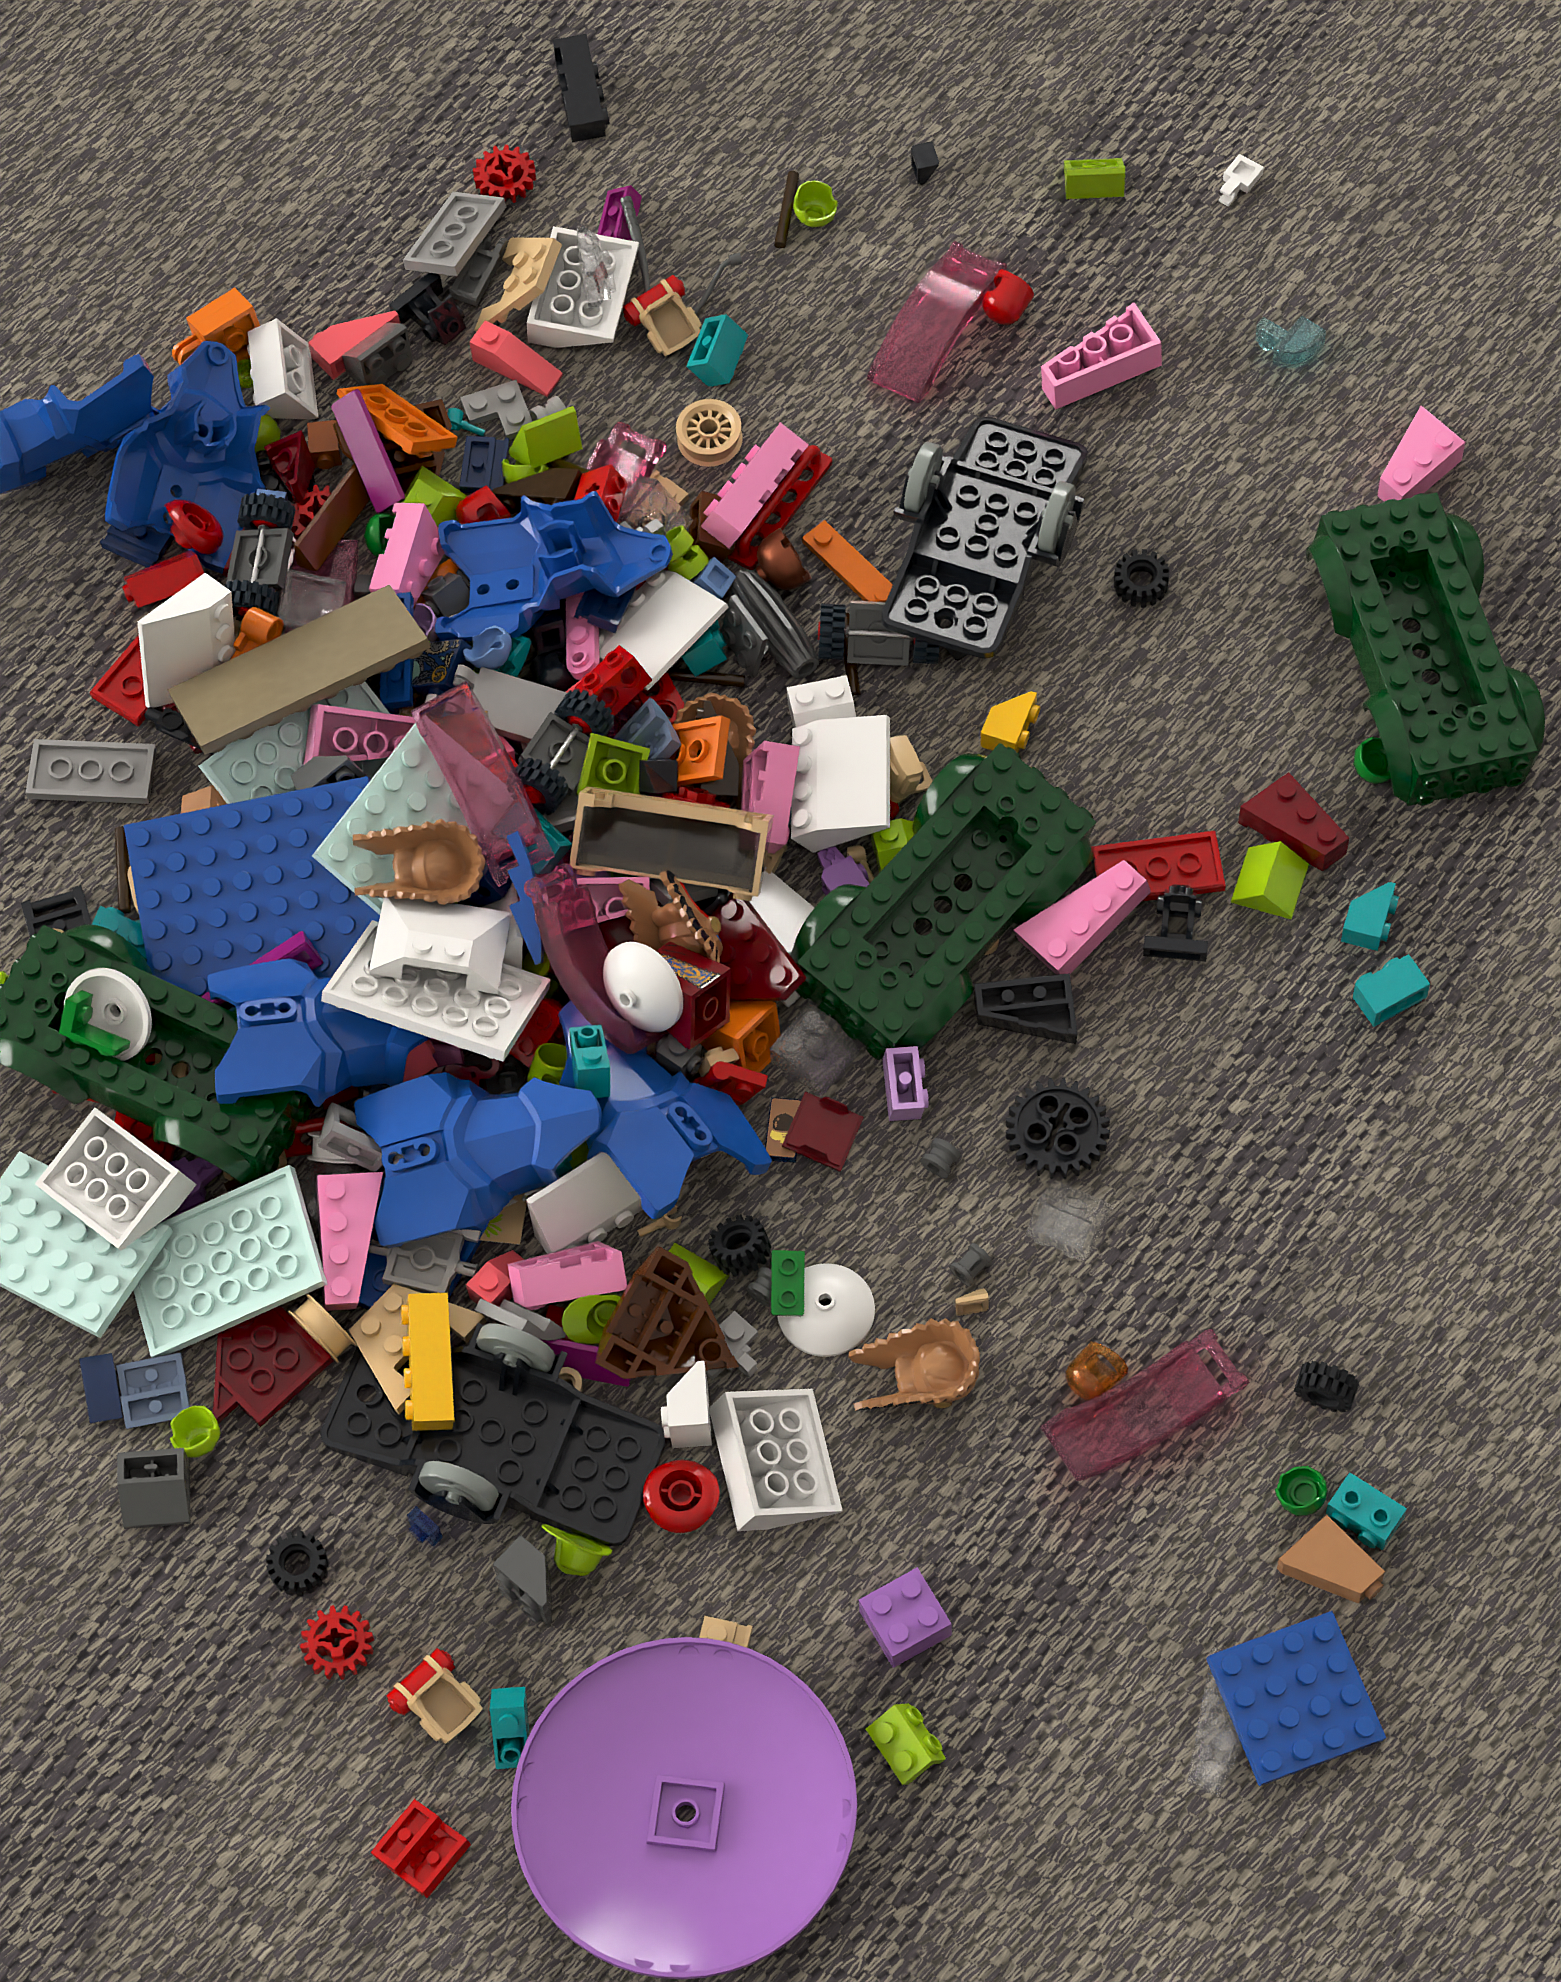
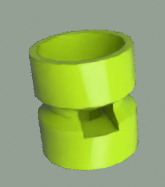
M683 525L677 526L666 533V538L673 553L668 565V571L676 572L688 580L692 579L704 569L709 562V558L699 545H692L694 539Z

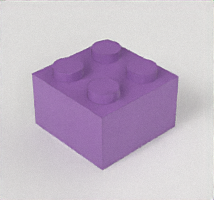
M918 1567L859 1599V1612L893 1668L952 1635V1624Z

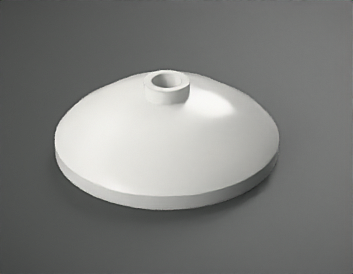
M637 942L619 944L608 953L603 966L604 986L617 1012L629 1023L645 1031L662 1032L672 1027L682 1014L683 993L679 980L668 962L652 948Z
M109 968L92 969L78 976L69 986L65 1000L81 990L93 994L91 1003L93 1013L88 1024L131 1041L130 1047L127 1050L113 1057L125 1061L138 1054L146 1045L152 1027L150 1007L139 986L125 974Z
M816 1264L804 1268L803 1316L777 1317L784 1336L797 1349L814 1356L831 1357L854 1349L866 1338L874 1322L875 1304L869 1286L857 1273L837 1264ZM824 1298L831 1300V1303L827 1306H823L819 1302Z

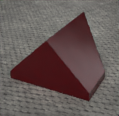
M301 430L264 447L271 467L297 503L303 501L315 469Z

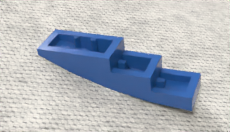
M516 831L506 837L519 866L508 870V873L520 901L509 905L532 959L535 965L544 962V921L541 896L533 863L522 833Z

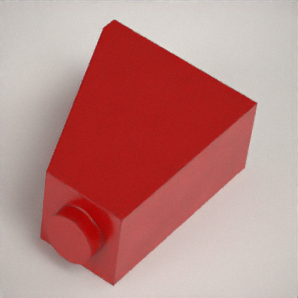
M189 550L125 576L126 585L121 587L128 603L134 601V604L139 608L173 596L180 587L185 588L203 575L204 571L197 554Z

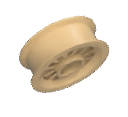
M703 399L693 402L680 413L677 419L676 433L679 450L687 460L694 464L707 467L718 466L731 460L740 450L742 445L741 419L737 411L724 401ZM708 431H713V432H714V433H712V434H705V432H708Z
M307 1293L308 1299L295 1312L289 1310L288 1313L332 1356L336 1363H339L337 1357L349 1345L357 1346V1344L338 1322Z

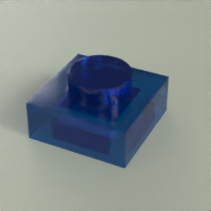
M417 1506L407 1514L411 1526L408 1530L420 1543L427 1540L434 1547L443 1538L440 1528Z

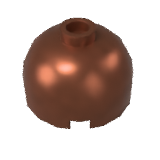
M781 528L770 533L762 540L757 551V559L760 565L755 569L766 583L770 581L776 588L790 590L812 579L808 570H805L802 566L800 556Z

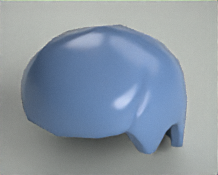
M494 625L486 628L478 636H473L472 649L466 648L463 650L465 660L479 669L481 667L491 670L499 669L510 655L512 639L505 629Z

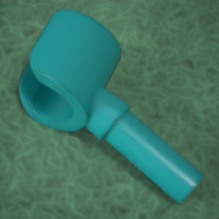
M450 408L448 410V417L452 425L451 430L459 431L463 429L479 436H484L486 430L463 420L464 412L458 408Z

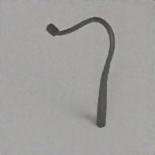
M625 196L620 199L624 210V216H626L625 219L632 241L639 242L637 259L642 273L644 292L650 290V279L642 234L635 208H633L632 198ZM740 252L728 255V259L720 264L706 292L693 309L696 315L711 295L725 267L729 264L731 267L743 264Z

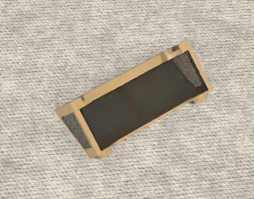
M587 786L579 792L569 868L577 869L576 874L584 876H595L596 871L604 870L661 879L659 873L662 870H670L675 874L679 882L727 889L729 892L734 893L733 898L752 901V896L758 897L761 892L774 815Z

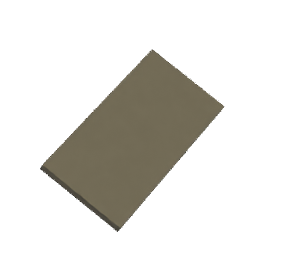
M389 584L168 689V692L204 755L222 751L226 745L238 739H247L261 728L274 726L280 723L283 718L295 712H304L312 704L322 699L333 698L339 691L352 685H360L367 678L379 672L390 671L396 664L408 658H417L431 646L426 635Z

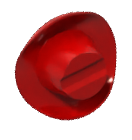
M182 499L172 500L164 505L173 520L170 533H173L175 541L179 545L187 549L194 548L203 554H213L221 547L224 539L223 529L215 516L208 510L194 502Z
M684 1459L669 1461L653 1469L646 1478L643 1487L644 1504L652 1520L661 1528L674 1533H687L701 1527L715 1511L720 1494L717 1478L708 1468L698 1462Z

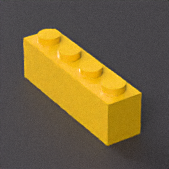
M448 1293L408 1294L406 1305H401V1325H407L408 1336L402 1337L403 1356H409V1368H404V1388H410L411 1400H405V1419L412 1420V1431L451 1430L454 1423Z

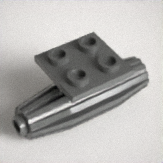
M752 570L737 572L735 574L737 577L730 586L732 596H730L729 608L726 610L721 634L727 643L726 646H729L737 657L739 665L746 669L751 678L756 677L761 660L768 652L794 678L800 679L810 675L819 665V659L804 628L779 594Z

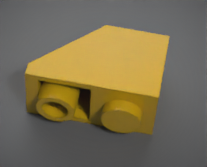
M1030 691L991 707L981 731V747L993 751L1001 743L1006 748L1014 749L1017 753L1019 748L1025 749L1030 732L1027 731L1030 723H1036L1040 712V706L1037 705V693Z

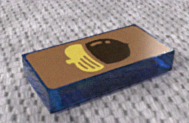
M771 1097L765 1149L772 1161L797 1162V1153L782 1147V1144L800 1105L801 1100Z

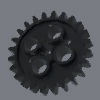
M1049 1078L1048 1087H1043L1037 1081L1035 1092L1026 1087L1024 1088L1025 1098L1015 1097L1017 1107L1010 1106L1009 1115L1011 1117L1006 1118V1127L1009 1128L1006 1130V1139L1012 1140L1009 1143V1150L1017 1151L1016 1161L1019 1162L1026 1159V1170L1031 1169L1035 1165L1037 1167V1176H1040L1044 1170H1048L1050 1179L1054 1178L1056 1172H1061L1063 1179H1067L1068 1170H1072L1076 1176H1079L1081 1165L1088 1170L1091 1169L1090 1158L1098 1162L1100 1161L1101 1153L1099 1150L1106 1151L1107 1142L1105 1140L1110 1137V1130L1106 1129L1110 1125V1118L1103 1117L1106 1115V1106L1097 1107L1100 1099L1098 1095L1089 1098V1087L1080 1092L1078 1091V1081H1075L1071 1087H1066V1080L1062 1078L1060 1085L1055 1086L1052 1078ZM1069 1105L1070 1107L1063 1118V1127H1060L1057 1131L1052 1150L1046 1152L1045 1150L1052 1140V1129L1057 1128L1064 1106ZM1044 1106H1053L1054 1108H1056V1111L1052 1113H1046L1042 1111L1041 1108H1043ZM1074 1117H1082L1086 1120V1122L1083 1124H1075L1071 1121V1119H1073ZM1033 1133H1040L1044 1138L1033 1140L1029 1136ZM1063 1144L1072 1145L1074 1149L1072 1151L1065 1152L1062 1151L1059 1147Z

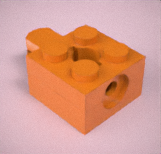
M233 288L188 316L186 320L192 335L176 344L172 349V357L181 365L203 341L219 342L236 355L238 366L250 358L247 350V345L249 344L247 332L260 326L255 310L250 302L236 288Z

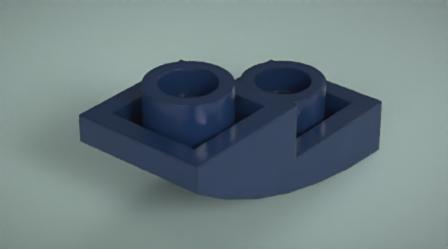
M112 1353L79 1358L89 1423L123 1418Z

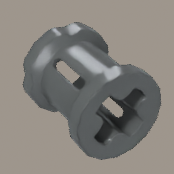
M971 1243L968 1246L969 1251L957 1263L952 1262L949 1265L953 1275L966 1286H971L974 1283L973 1278L984 1267L988 1268L993 1264L987 1252L975 1243Z

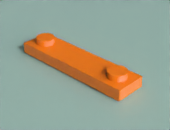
M825 520L802 537V543L863 601L886 602L893 584Z

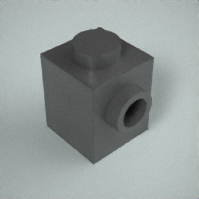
M450 572L445 576H438L427 584L428 588L421 593L426 601L424 604L431 607L437 618L458 614L469 605L470 590L460 575Z
M669 1034V1036L664 1035L656 1045L657 1063L672 1076L681 1071L688 1079L691 1074L693 1075L698 1071L702 1064L700 1043L690 1050Z

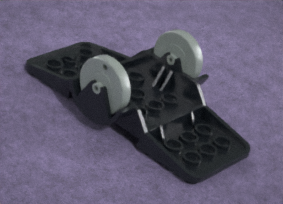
M980 417L973 422L953 458L942 456L941 445L929 441L925 442L921 446L906 476L899 508L895 507L893 511L896 519L915 525L907 553L883 607L881 621L885 628L978 658L986 659L995 656L999 652L1024 598L1025 587L1037 562L1060 567L1068 554L1078 527L1085 499L1075 495V485L1087 461V448L1078 442L993 417ZM940 619H947L953 625L948 629H942L936 625V622Z
M480 1323L477 1324L468 1347L451 1348L454 1423L451 1430L412 1431V1420L405 1419V1409L400 1414L395 1411L357 1346L320 1433L323 1444L331 1451L407 1477L409 1474L414 1475L408 1490L423 1502L449 1515L475 1523L495 1524L499 1521L504 1507H508L528 1514L532 1520L613 1547L622 1545L629 1538L644 1501V1483L650 1472L658 1466L666 1445L664 1430L660 1425L585 1395L565 1380L558 1378L568 1353L561 1351L559 1354H554L553 1350L542 1340L517 1328L502 1324L483 1325ZM409 1359L397 1371L403 1377L404 1368H409ZM370 1386L376 1390V1397L372 1401L362 1402L358 1399L360 1389Z

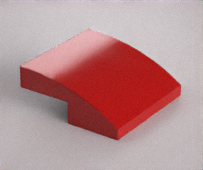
M414 1799L370 1853L416 1891L428 1898L471 1844L464 1836L445 1824L438 1815Z

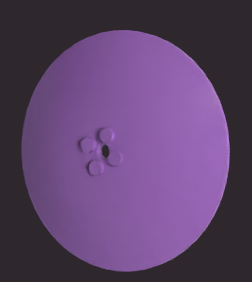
M692 1637L660 1639L620 1650L598 1661L569 1682L548 1704L526 1740L517 1765L511 1803L512 1831L518 1859L533 1895L556 1926L578 1946L615 1967L640 1975L665 1979L707 1978L742 1969L772 1955L807 1928L821 1912L834 1893L845 1871L852 1850L857 1818L856 1781L848 1749L833 1717L815 1693L790 1670L763 1654L730 1642ZM689 1805L695 1809L696 1814L691 1821L683 1822L676 1817L677 1810L681 1806Z

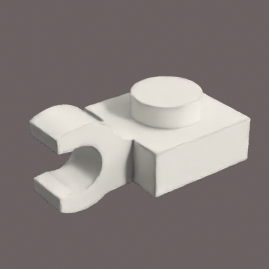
M1239 154L1224 172L1223 181L1226 183L1220 189L1223 195L1219 198V202L1229 207L1239 190L1248 193L1263 175L1264 167Z

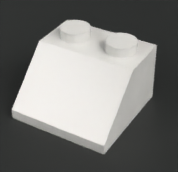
M847 675L787 687L788 707L794 728L816 720L856 717Z
M697 1361L666 1395L667 1406L661 1407L664 1438H671L672 1448L712 1445L705 1361Z

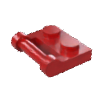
M718 1061L710 1067L709 1072L705 1076L698 1077L691 1083L700 1084L728 1094L736 1105L739 1106L766 1087L768 1075L724 1061Z

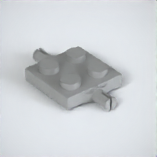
M447 1232L404 1243L400 1247L393 1248L381 1246L379 1241L374 1239L371 1240V1245H369V1253L386 1256L387 1266L382 1278L384 1284L391 1286L397 1284L420 1293H448L451 1282L456 1277V1274L473 1277L479 1268L478 1264L460 1260L465 1238L464 1235Z

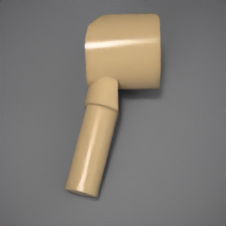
M861 845L848 847L847 857L851 855L856 864L861 863L864 866L869 877L867 881L870 884L874 876L868 867L864 847Z
M675 1205L662 1218L638 1229L640 1237L659 1228L676 1229L679 1227L682 1216L676 1219L668 1217V1215L677 1212V1206Z

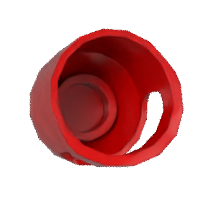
M1001 269L994 277L996 289L985 293L982 307L985 314L992 321L1001 325H1011L1022 316L1034 298V292L1020 277Z
M487 485L461 500L455 510L457 521L460 524L512 518L506 507Z

